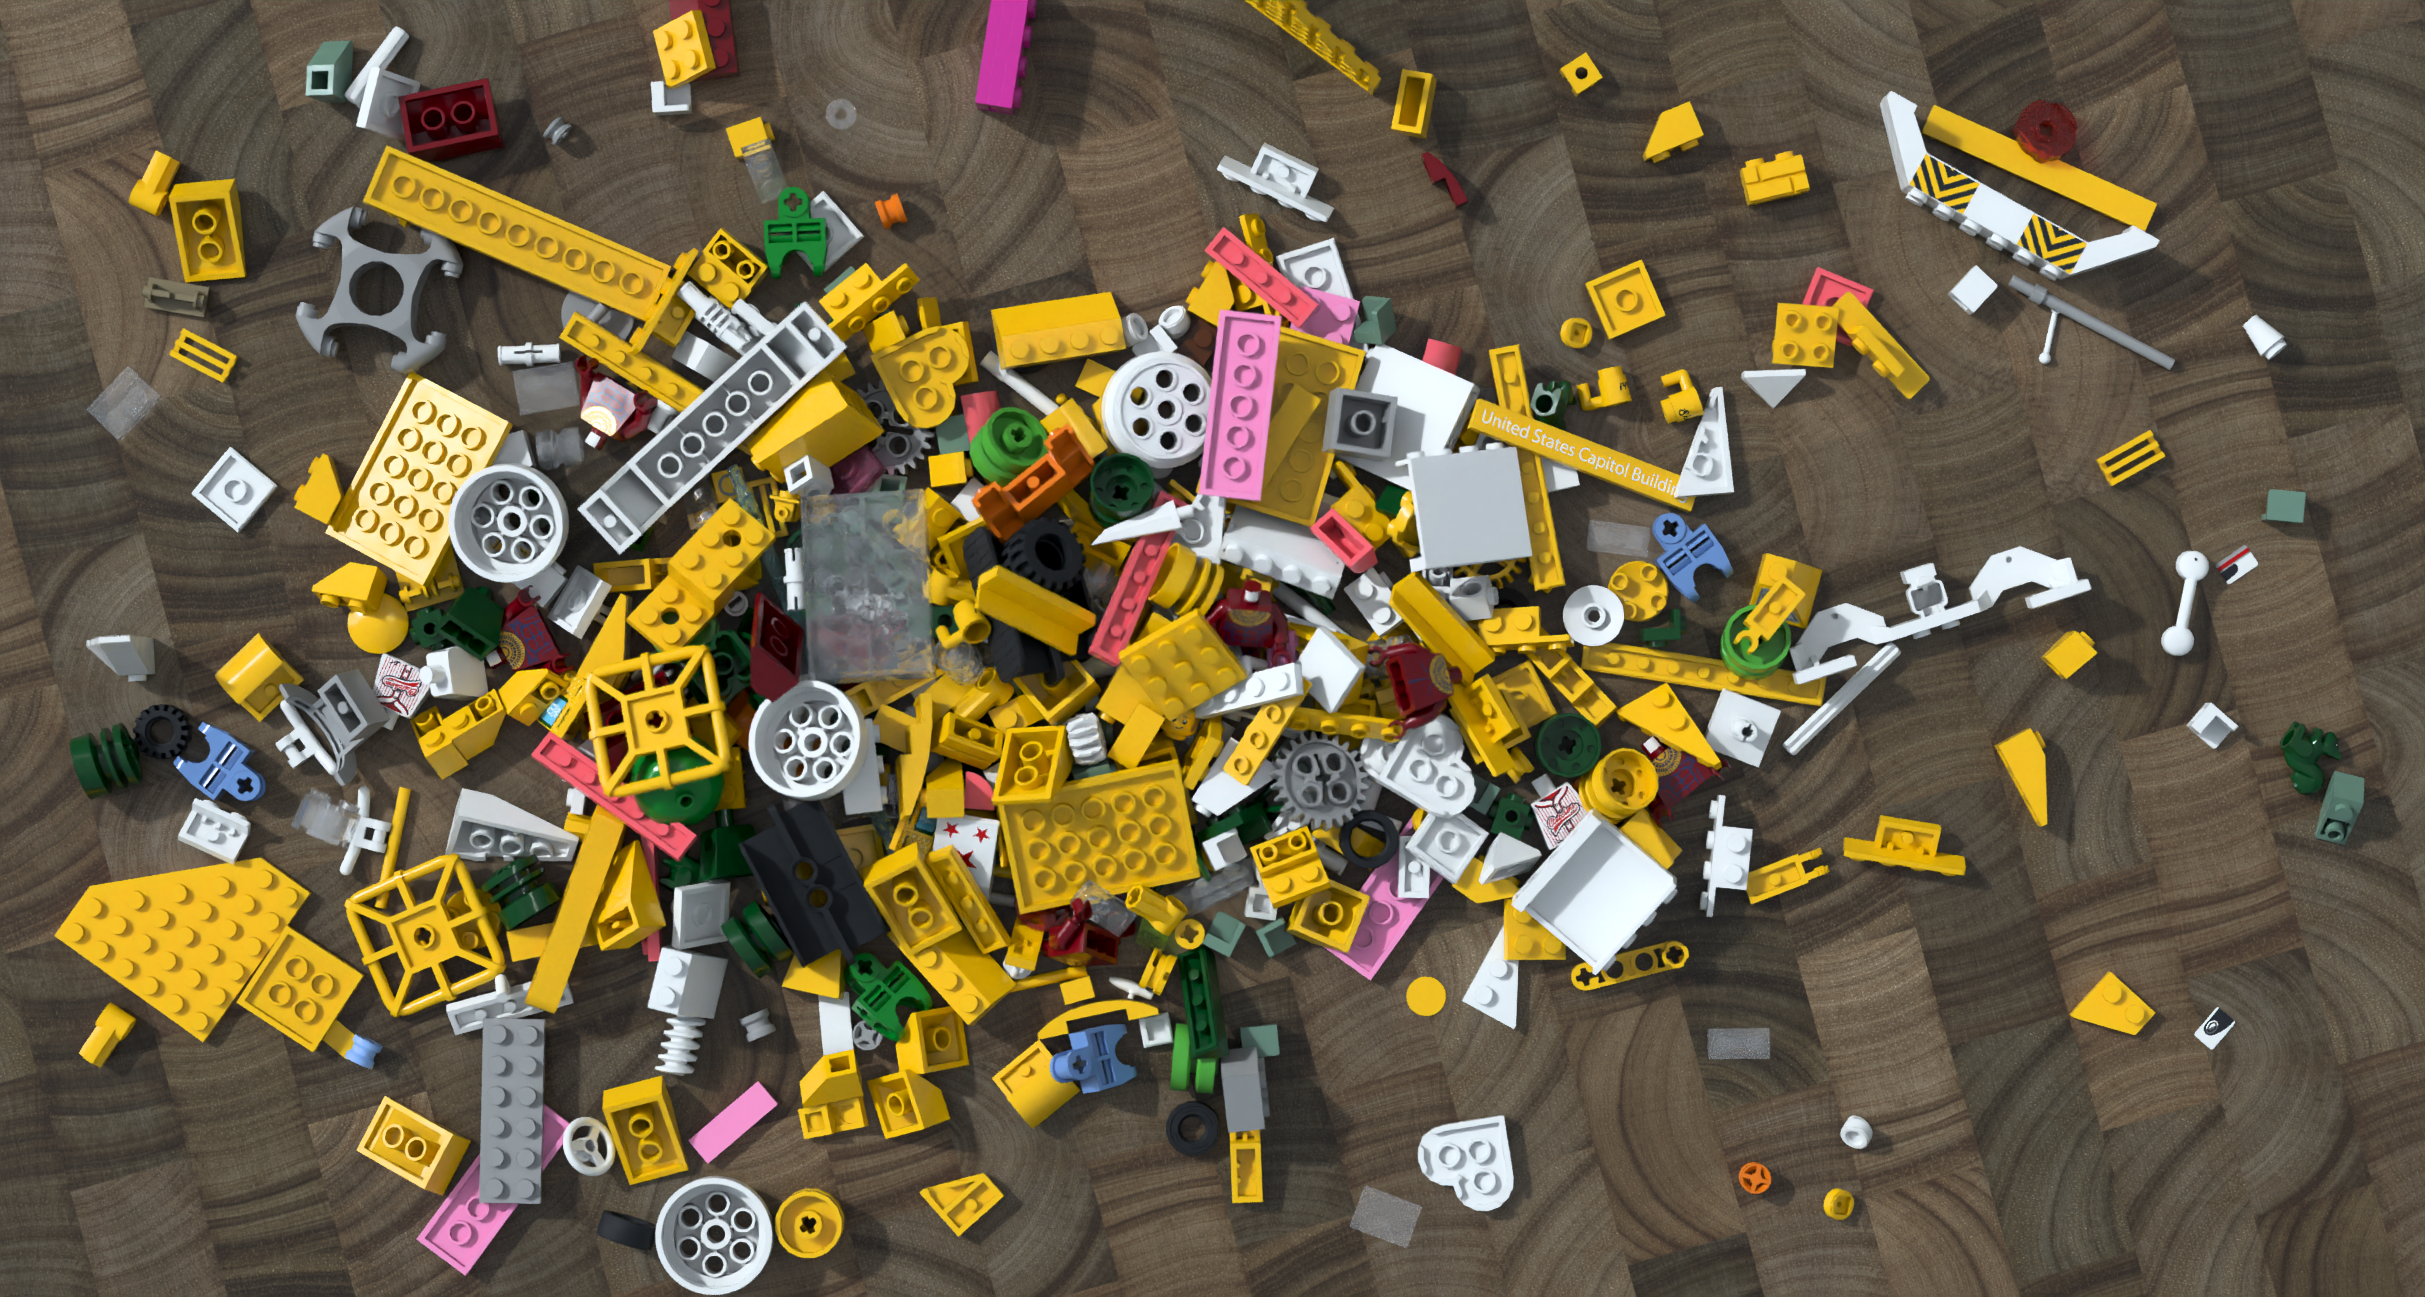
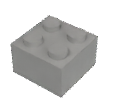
M1339 387L1330 391L1322 452L1375 461H1384L1390 458L1398 397Z
M1257 1047L1230 1049L1229 1056L1221 1058L1228 1133L1265 1129L1264 1117H1270L1264 1057L1258 1058Z

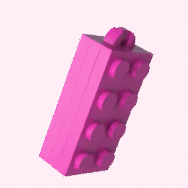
M991 0L975 100L978 110L1014 115L1015 108H1021L1023 90L1018 85L1019 79L1026 77L1028 60L1027 56H1023L1024 48H1030L1033 30H1031L1032 26H1028L1029 18H1035L1037 0Z

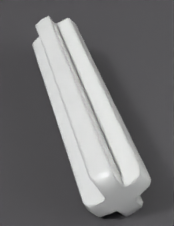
M396 26L392 29L346 90L344 96L348 101L356 105L360 104L364 97L371 67L385 70L407 42L409 35L402 28Z

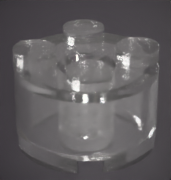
M311 788L310 793L305 792L291 827L298 830L301 824V829L305 830L306 834L336 846L342 841L341 846L348 849L362 817V814L359 813L360 808L343 799H340L338 804L330 801L332 797L328 793L315 788Z

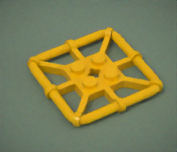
M704 644L701 646L681 647L656 654L642 653L638 658L600 666L592 672L588 671L584 676L586 678L584 692L591 731L588 732L589 740L593 741L599 780L604 789L603 793L609 798L626 797L664 788L665 791L674 789L675 785L714 777L723 771L727 772L731 766L728 764L730 761V748L723 714L726 711L725 702L721 701L715 662L710 653V648ZM691 658L674 684L656 688L653 674L654 666ZM702 664L709 703L686 708L683 690ZM642 669L646 691L624 695L601 679ZM597 686L621 702L624 723L603 727ZM655 713L663 717V722L659 728L649 725V721L654 719ZM711 714L718 757L692 740L689 718ZM626 733L629 752L611 777L605 739L610 736ZM688 746L713 764L671 774L667 751ZM657 754L660 771L659 777L621 785L638 757Z
M455 853L442 855L406 871L403 869L394 872V876L359 890L345 901L344 906L346 907L349 923L364 958H361L364 966L368 965L381 999L390 1011L391 1016L399 1018V1016L414 1014L444 1000L450 1002L455 1000L457 995L492 981L497 975L505 972L507 965L504 963L503 951L487 916L489 910L487 905L483 906L468 868L460 859V855ZM444 868L433 899L417 905L409 882ZM455 871L472 911L451 920L443 900ZM398 887L407 910L390 916L364 905L363 902ZM359 914L385 924L394 945L375 952ZM476 919L492 959L463 947L455 927ZM421 927H424L426 931L431 933L428 944H426L425 940L419 941L418 935L421 934ZM397 952L405 973L394 998L379 959ZM454 956H460L488 969L452 984L448 979L442 961ZM428 967H432L440 989L405 1004L415 974Z

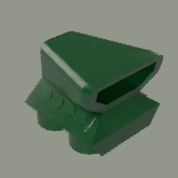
M733 630L718 632L710 642L705 644V646L710 648V653L715 662L721 701L725 702L726 709L746 687L751 685V652ZM691 658L679 661L683 669ZM701 664L686 687L697 702L703 705L708 704L709 699L703 665Z

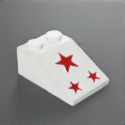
M969 815L955 818H937L933 851L953 844L989 902L994 882L1000 821Z

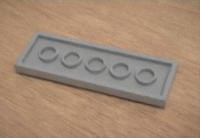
M483 1018L479 1203H542L546 1019Z

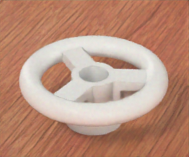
M580 1117L573 1120L564 1132L563 1149L567 1160L573 1168L587 1176H599L610 1169L615 1159L616 1149L613 1137L603 1123L591 1117ZM579 1127H590L587 1136L572 1141L573 1134ZM599 1133L606 1144L605 1160L598 1151L597 1138ZM591 1161L596 1167H589L583 1163Z

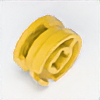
M1155 947L1138 986L1143 989L1149 987L1153 989V993L1160 996L1177 957L1171 954L1166 956L1162 954V950Z

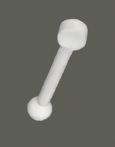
M2050 308L2052 316L2044 351L2039 356V361L2042 364H2048L2051 361L2049 352L2059 312Z

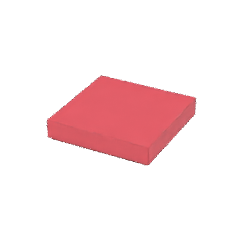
M1817 267L1802 304L1833 306L1846 292H1851L1867 309L1874 290ZM1837 324L1836 342L1851 347L1853 340Z

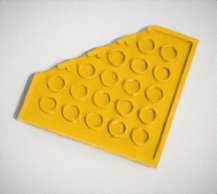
M1244 0L1371 95L1380 86L1381 78L1378 75L1380 71L1369 62H1363L1355 54L1356 49L1343 39L1339 40L1331 32L1330 29L1332 27L1318 16L1314 17L1307 10V3L1305 1Z
M263 857L236 861L234 865L224 863L89 886L54 936L200 1041L205 1042L261 965L286 925L291 923L312 892Z

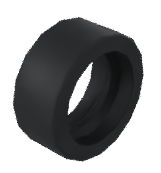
M1361 810L1357 814H1352L1353 819L1348 823L1343 822L1338 835L1339 847L1344 857L1352 864L1365 869L1378 868L1388 863L1395 855L1399 843L1398 831L1393 821L1386 815L1373 810ZM1364 821L1378 823L1386 833L1385 847L1374 857L1360 856L1351 845L1350 837L1353 829Z
M604 1210L596 1234L622 1245L650 1251L655 1240L656 1225L633 1216Z

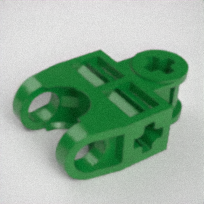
M788 187L778 197L779 220H763L765 253L772 279H781V266H784L787 256L796 251L807 254L810 263L813 264L814 277H823L828 251L827 219L811 218L809 196L798 187ZM793 195H796L797 199L802 201V205L797 206V211H793L790 206L786 205L787 201L792 200ZM805 232H821L816 234H799ZM792 233V235H772V236H771V234Z
M859 953L854 956L856 963L848 965L844 972L846 984L860 996L851 1009L875 1031L892 1041H900L905 1036V1030L898 1022L900 1019L896 1014V1007L905 1005L911 1009L915 1007L918 1011H925L933 1008V1001L919 979L898 959L886 969L872 954ZM862 969L865 970L866 972L863 973L862 975L859 974V972H858V971H861ZM898 979V981L891 988H889ZM879 998V1000L872 1007H870Z

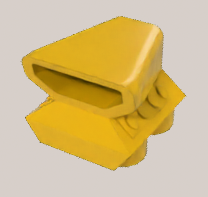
M1645 808L1617 827L1665 869H1668L1674 863L1675 858L1683 851L1662 828L1657 827L1655 821L1650 817Z

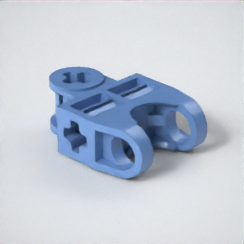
M1662 514L1655 519L1652 526L1653 535L1665 552L1653 561L1670 584L1692 603L1700 599V596L1694 589L1696 585L1693 580L1697 567L1702 564H1708L1714 569H1719L1726 578L1734 574L1723 547L1706 524H1701L1691 531L1684 520L1677 514ZM1665 521L1667 523H1675L1676 527L1673 529L1675 534L1673 536L1671 534H1663L1662 531L1665 529L1663 523ZM1705 538H1707V540H1705L1703 543H1701L1699 546H1697L1695 549H1693V550L1690 552V550H1691L1693 547H1695L1697 544H1699L1701 541H1703ZM1685 555L1683 558H1681L1679 561H1677V562H1676L1675 564H1673L1671 567L1667 568L1669 565H1671L1673 562H1675V561H1676L1677 559H1679L1681 556Z
M203 721L198 729L206 735L205 739L210 745L209 756L203 762L197 763L195 761L190 762L178 755L173 761L176 768L192 785L212 800L219 801L226 791L241 801H256L260 799L266 791V781L260 773L247 764L255 751L233 734ZM244 780H253L251 782V786L254 788L253 791L244 792L246 788L243 784Z
M1103 1025L1069 1034L1072 1049L1055 1054L1050 1061V1073L1054 1080L1059 1083L1080 1080L1083 1094L1122 1085L1138 1075L1136 1066L1122 1064L1115 1052L1117 1042L1123 1038V1034L1127 1033L1126 1025Z

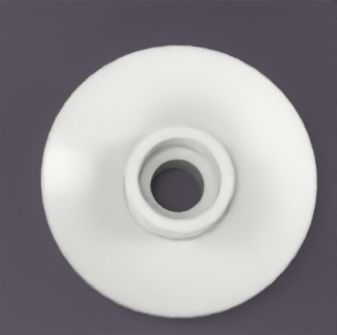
M1589 585L1576 590L1568 598L1563 610V622L1567 632L1575 641L1586 646H1601L1613 640L1620 632L1624 622V610L1621 601L1611 590L1598 585ZM1596 610L1600 613V619L1597 622L1590 621L1589 614L1591 611Z

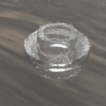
M836 99L826 109V119L836 129H847L856 120V109L846 99ZM839 109L847 111V116L843 120L836 118V112Z

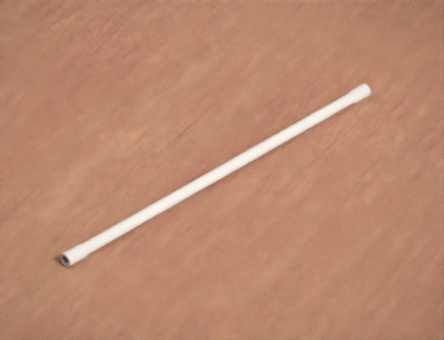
M990 351L981 361L980 365L998 380L1005 382L1045 415L1048 416L1060 407L1013 369L1001 370L999 356L994 352ZM1103 451L1098 457L1101 459L1107 457L1106 452ZM1155 481L1153 500L1160 490L1169 493ZM1275 578V580L1279 581V588L1274 589L1273 595L1302 618L1350 636L1283 582ZM1368 654L1365 669L1379 680L1389 677L1385 662L1381 667H1371L1369 662L1377 661L1380 657Z

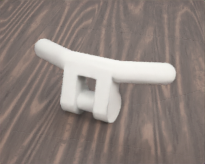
M282 700L280 707L295 730L275 744L279 751L285 752L290 759L288 763L293 769L314 755L330 775H334L337 763L320 744L295 706ZM299 739L306 747L301 752L293 744Z
M361 786L358 790L357 817L350 846L340 867V872L343 875L351 874L362 848L385 853L387 844L384 841L386 833L390 832L392 823L369 818L370 789L367 786ZM367 827L375 829L372 840L365 839Z

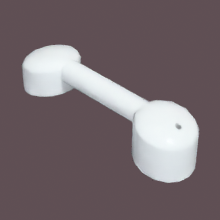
M2185 551L2178 556L2176 561V570L2185 579L2176 626L2168 628L2161 637L2163 649L2173 656L2187 654L2194 645V636L2188 629L2196 585L2197 581L2203 579L2209 571L2207 558L2198 551Z

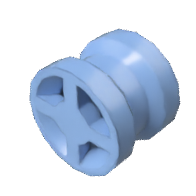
M355 1034L352 1039L354 1044L350 1050H347L345 1057L356 1064L372 1069L375 1064L374 1057L377 1053L381 1052L383 1046L367 1037Z

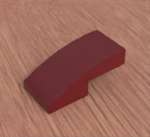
M1429 152L1423 153L1421 159L1432 185L1444 181L1455 209L1466 205L1468 200L1452 173L1435 156Z

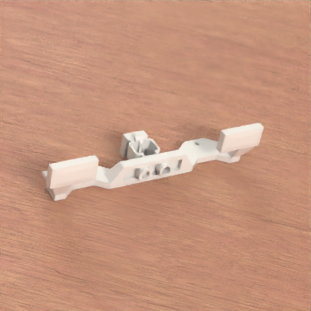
M2019 546L1990 556L1969 587L1972 597L1971 601L1944 609V606L1948 603V598L1943 583L1940 580H1935L1934 575L1937 574L1933 563L1902 571L1900 575L1903 584H1909L1910 586L1906 590L1910 609L1914 614H1919V617L1886 627L1883 616L1848 603L1817 612L1795 646L1789 648L1796 672L1792 673L1794 683H1808L1857 666L1854 655H1847L1820 664L1819 661L1828 647L1855 638L1875 645L1911 634L1913 639L1930 635V628L1939 625L1942 626L1943 630L1960 625L1959 619L1991 608L2003 590L2028 582H2034L2050 588V590L2025 597L2028 608L2042 607L2091 590L2089 580L2077 579L2070 557L2055 560Z

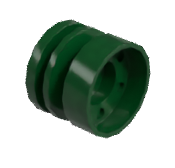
M1114 453L1103 458L1094 467L1089 485V512L1094 521L1102 528H1110L1150 510L1154 495V475L1148 464L1142 459L1128 453Z
M1573 713L1558 714L1545 720L1536 731L1534 739L1535 756L1540 765L1553 775L1568 778L1581 776L1591 770L1599 759L1602 747L1600 734L1594 724L1584 716ZM1564 736L1567 740H1573L1574 745L1570 747L1571 752L1569 754L1565 750H1560L1558 746L1562 744Z
M123 723L113 725L112 732L109 728L101 729V744H99L92 733L70 740L73 764L81 786L89 799H95L112 793V778L120 789L128 788V780L132 785L140 784L143 781L141 759L137 746Z
M535 854L526 858L516 859L493 873L490 879L481 886L484 894L495 888L499 890V893L489 899L491 904L505 900L507 903L497 914L507 931L520 926L562 899L552 881L541 885L537 884L536 880L545 872L543 867L532 873L529 871L528 868L539 861Z

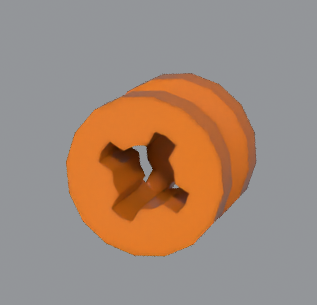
M897 193L891 195L889 200L875 201L885 230L890 229L894 223L900 222L903 224L908 222Z
M1758 1162L1746 1163L1739 1172V1182L1746 1191L1752 1194L1763 1193L1771 1184L1770 1171Z

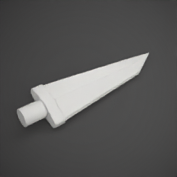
M1173 500L1165 502L1166 504L1105 529L1091 545L1181 530L1180 520L1194 516L1191 504L1176 508Z

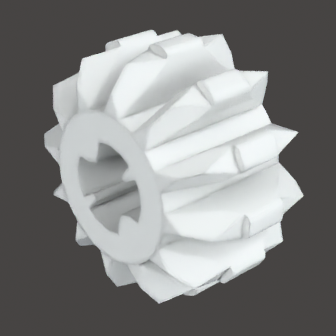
M1082 713L1069 718L1066 727L1067 737L1075 761L1081 766L1088 764L1090 766L1105 760L1107 747L1099 718L1093 713Z

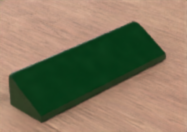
M1201 945L1178 954L1191 1055L1194 1060L1229 1056L1215 955L1206 945Z

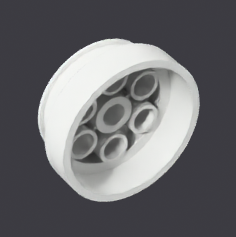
M1173 352L1146 353L1127 361L1110 378L1102 398V422L1110 442L1119 453L1137 456L1148 464L1150 468H1173L1192 461L1204 451L1212 383L1211 377L1195 361ZM1161 370L1166 371L1170 377V382L1165 388L1160 387L1156 382V375ZM1188 384H1192L1197 390V396L1191 402L1186 400L1183 395V390ZM1136 387L1142 389L1145 395L1144 401L1140 405L1134 404L1131 400V392ZM1163 401L1168 402L1172 407V413L1166 419L1162 418L1158 413V406ZM1190 415L1196 416L1199 420V427L1195 432H1190L1185 426V421ZM1138 418L1143 419L1147 425L1146 432L1142 436H1138L1133 431V423ZM1165 432L1171 433L1174 438V444L1168 450L1164 449L1160 444V437Z
M505 463L478 471L460 486L450 506L448 526L455 551L471 570L489 580L516 582L541 573L558 558L567 540L569 516L561 492L546 475L526 465ZM501 484L507 485L510 490L508 499L502 498L499 494V486ZM531 489L536 490L540 496L537 505L529 501L528 493ZM482 507H486L491 512L489 523L484 522L480 517ZM512 512L518 514L521 519L519 528L513 527L510 523L509 518ZM541 518H545L550 523L551 529L548 534L543 533L539 528ZM493 536H497L502 542L500 552L494 550L491 546ZM523 541L531 546L532 553L530 557L524 556L520 550Z
M812 680L799 681L796 686L774 703L766 698L753 718L749 733L751 760L762 780L780 793L806 801L828 798L848 786L860 772L868 749V729L858 705L839 689L826 683ZM809 710L810 716L808 721L801 724L802 714ZM838 712V721L831 726L830 717L833 713ZM792 736V745L785 750L784 742L788 737ZM820 737L821 746L818 750L813 751V743ZM850 739V748L842 753L841 747L843 742ZM803 763L804 771L802 775L796 777V768ZM829 765H833L832 775L829 778H825V769Z
M723 1176L699 1178L681 1187L665 1203L656 1224V1249L665 1270L683 1287L706 1295L727 1294L746 1286L766 1265L774 1242L772 1217L767 1205L759 1194L743 1182ZM719 1194L726 1199L727 1205L724 1210L717 1211L711 1206L710 1201L713 1195ZM691 1208L698 1212L699 1221L697 1224L690 1225L685 1222L683 1214L686 1209ZM740 1211L748 1212L752 1216L751 1226L741 1227L736 1221L737 1213ZM719 1225L724 1229L725 1237L722 1241L711 1239L709 1235L711 1226ZM691 1239L696 1242L698 1251L695 1255H687L683 1252L682 1243L684 1240ZM736 1243H747L751 1248L750 1256L746 1258L739 1257L735 1253ZM709 1257H720L724 1264L723 1269L719 1272L710 1270L707 1264Z

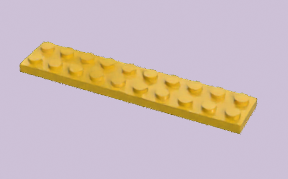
M386 145L362 202L644 323L647 322L644 315L653 302H657L660 295L658 291L671 269V266L388 145Z

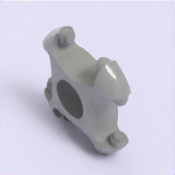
M353 206L333 215L314 231L312 240L314 247L328 250V246H333L335 238L339 239L342 244L341 280L328 312L323 318L317 319L318 310H314L315 305L300 302L295 317L310 345L319 355L330 358L336 357L339 348V342H335L336 338L330 336V333L339 327L359 326L377 328L401 338L406 343L407 353L399 351L398 355L393 356L391 370L407 374L427 365L443 352L446 346V334L431 331V335H426L424 343L419 340L417 334L419 299L432 268L442 262L441 270L445 271L444 275L459 279L464 264L456 246L451 240L423 228L421 229L420 238L424 239V244L431 246L426 252L421 254L384 253L359 243L354 238L353 229H360L362 225H366L368 211L364 210V208ZM379 265L394 267L400 273L404 284L403 296L399 305L393 311L382 316L366 314L360 307L356 297L357 285L361 276L369 269Z

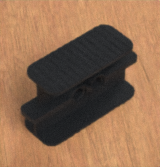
M983 526L976 528L965 539L963 544L964 561L966 562V568L972 582L975 599L979 576L997 565L1001 566L1005 562L1000 559L1001 552L1005 550L1003 548L1004 544L1001 545L991 534L990 530ZM1035 550L1039 561L1045 567L1051 569L1047 558ZM1082 574L1080 576L1081 579L1060 597L1094 613ZM984 613L991 625V633L987 637L988 644L991 648L996 672L1003 683H1010L1016 677L1044 673L1045 680L1049 686L1057 685L1065 677L1062 662L1077 660L1079 663H1084L1093 657L1088 654V651L1099 628L1097 619H1095L1094 626L1079 634L1076 654L1070 656Z
M805 800L781 814L777 812L774 804L767 806L775 825L739 843L738 846L796 954L799 963L804 968L839 948L843 952L849 966L856 963L851 950L887 933L888 930L820 800ZM801 862H808L813 867L812 876L806 880L798 878L795 874V868ZM817 889L825 891L828 897L827 902L821 907L813 906L809 900L810 894Z

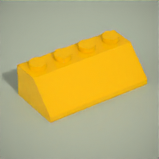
M1111 292L991 310L1001 370L1118 353L1126 349L1121 317Z
M962 923L963 930L909 957L893 931L891 930L886 934L969 1026L973 1027L1017 986L989 953L982 954L971 934Z

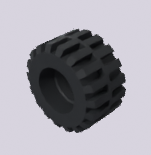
M1041 517L1038 520L1033 519L1005 542L1003 546L1005 550L1001 552L1000 559L1005 561L1001 564V567L1061 596L1081 579L1080 576L1086 568L1083 566L1086 562V555L1081 552L1084 550L1083 544L1078 543L1076 540L1078 535L1075 532L1072 534L1069 531L1070 527L1064 523L1061 526L1057 519L1052 518L1048 521L1047 517ZM1035 550L1047 558L1051 569H1048L1039 561Z

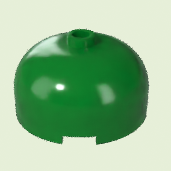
M691 736L693 741L716 755L710 745L697 737ZM688 746L667 751L671 774L713 764ZM656 753L638 757L631 768V783L660 776ZM722 772L710 778L675 785L674 789L665 791L664 788L633 796L638 807L650 820L659 824H666L667 826H671L670 823H680L685 827H689L706 819L720 803L725 785L724 773Z

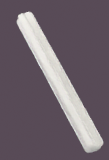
M1892 642L1887 643L1783 743L1785 750L1791 755H1796L1901 654L1900 649Z

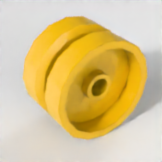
M804 1188L794 1192L780 1206L775 1217V1232L780 1244L789 1253L800 1258H816L828 1253L837 1244L844 1230L845 1215L840 1203L831 1193L819 1188ZM807 1217L809 1220L812 1217L816 1220L813 1228L806 1226L805 1219Z

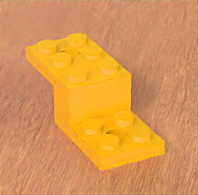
M729 498L668 561V576L627 617V623L661 652L688 646L734 598L735 583L776 541V536ZM734 534L740 537L741 542L735 547H729L723 540L727 535ZM666 612H675L678 614L679 620L672 625L664 623L661 618Z

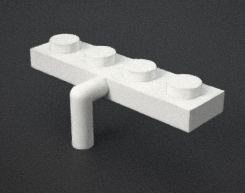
M1243 655L1240 657L1239 662L1247 670L1248 678L1196 706L1195 716L1203 720L1304 695L1301 664L1291 663L1267 669L1268 663L1266 660Z
M499 974L495 978L496 991L447 1004V1014L455 1035L483 1028V1018H521L543 1012L544 1010L525 1004L531 982L510 987L507 977L504 974ZM568 981L558 1007L574 1003Z

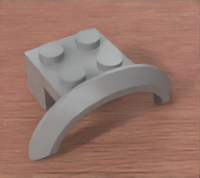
M355 669L333 676L317 691L321 696L320 699L300 686L290 683L280 684L279 689L286 703L293 704L304 710L318 724L329 740L337 759V769L333 775L336 782L341 786L350 783L357 769L354 751L390 720L360 670Z

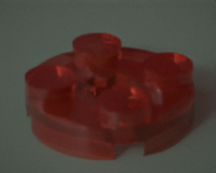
M2039 100L2029 104L2018 117L2014 127V134L2020 148L2038 163L2055 161L2062 158L2075 143L2076 120L2070 110L2060 103L2056 102L2053 104L2045 102L2046 100ZM2039 125H2043L2045 128L2050 126L2053 129L2050 133L2051 137L2043 136L2040 133L2041 128Z

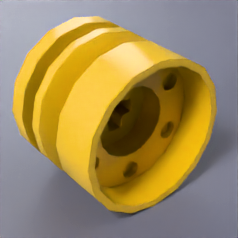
M1176 542L1169 547L1147 599L1166 609L1175 603L1174 613L1181 617L1196 608L1204 616L1219 592L1225 573L1224 567L1217 563L1211 564V560L1205 557L1196 563V552Z
M1621 748L1606 755L1591 770L1584 773L1579 782V798L1586 812L1588 813L1594 808L1613 825L1626 821L1635 813L1645 808L1655 799L1658 791V775L1654 765L1644 754L1635 749Z

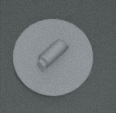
M571 291L565 297L562 305L561 319L564 329L575 311L583 314L623 340L628 337L634 324L633 317Z

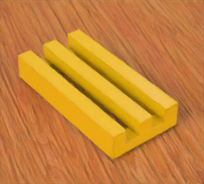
M183 328L179 339L176 340L175 346L169 355L225 384L238 356ZM188 337L230 360L225 364L185 343ZM183 348L223 369L222 375L180 354L181 349Z
M2149 430L2096 459L2109 485L2113 486L2164 458L2165 455L2160 450L2157 440L2155 441L2152 431ZM2147 439L2149 445L2109 467L2105 464L2111 458ZM2151 450L2155 453L2154 456L2113 478L2111 472Z
M771 476L745 482L753 518L761 523L753 487L759 486L769 531L776 538L789 536L786 522H779L781 531H775L765 484L770 483L772 494L779 495L777 481Z

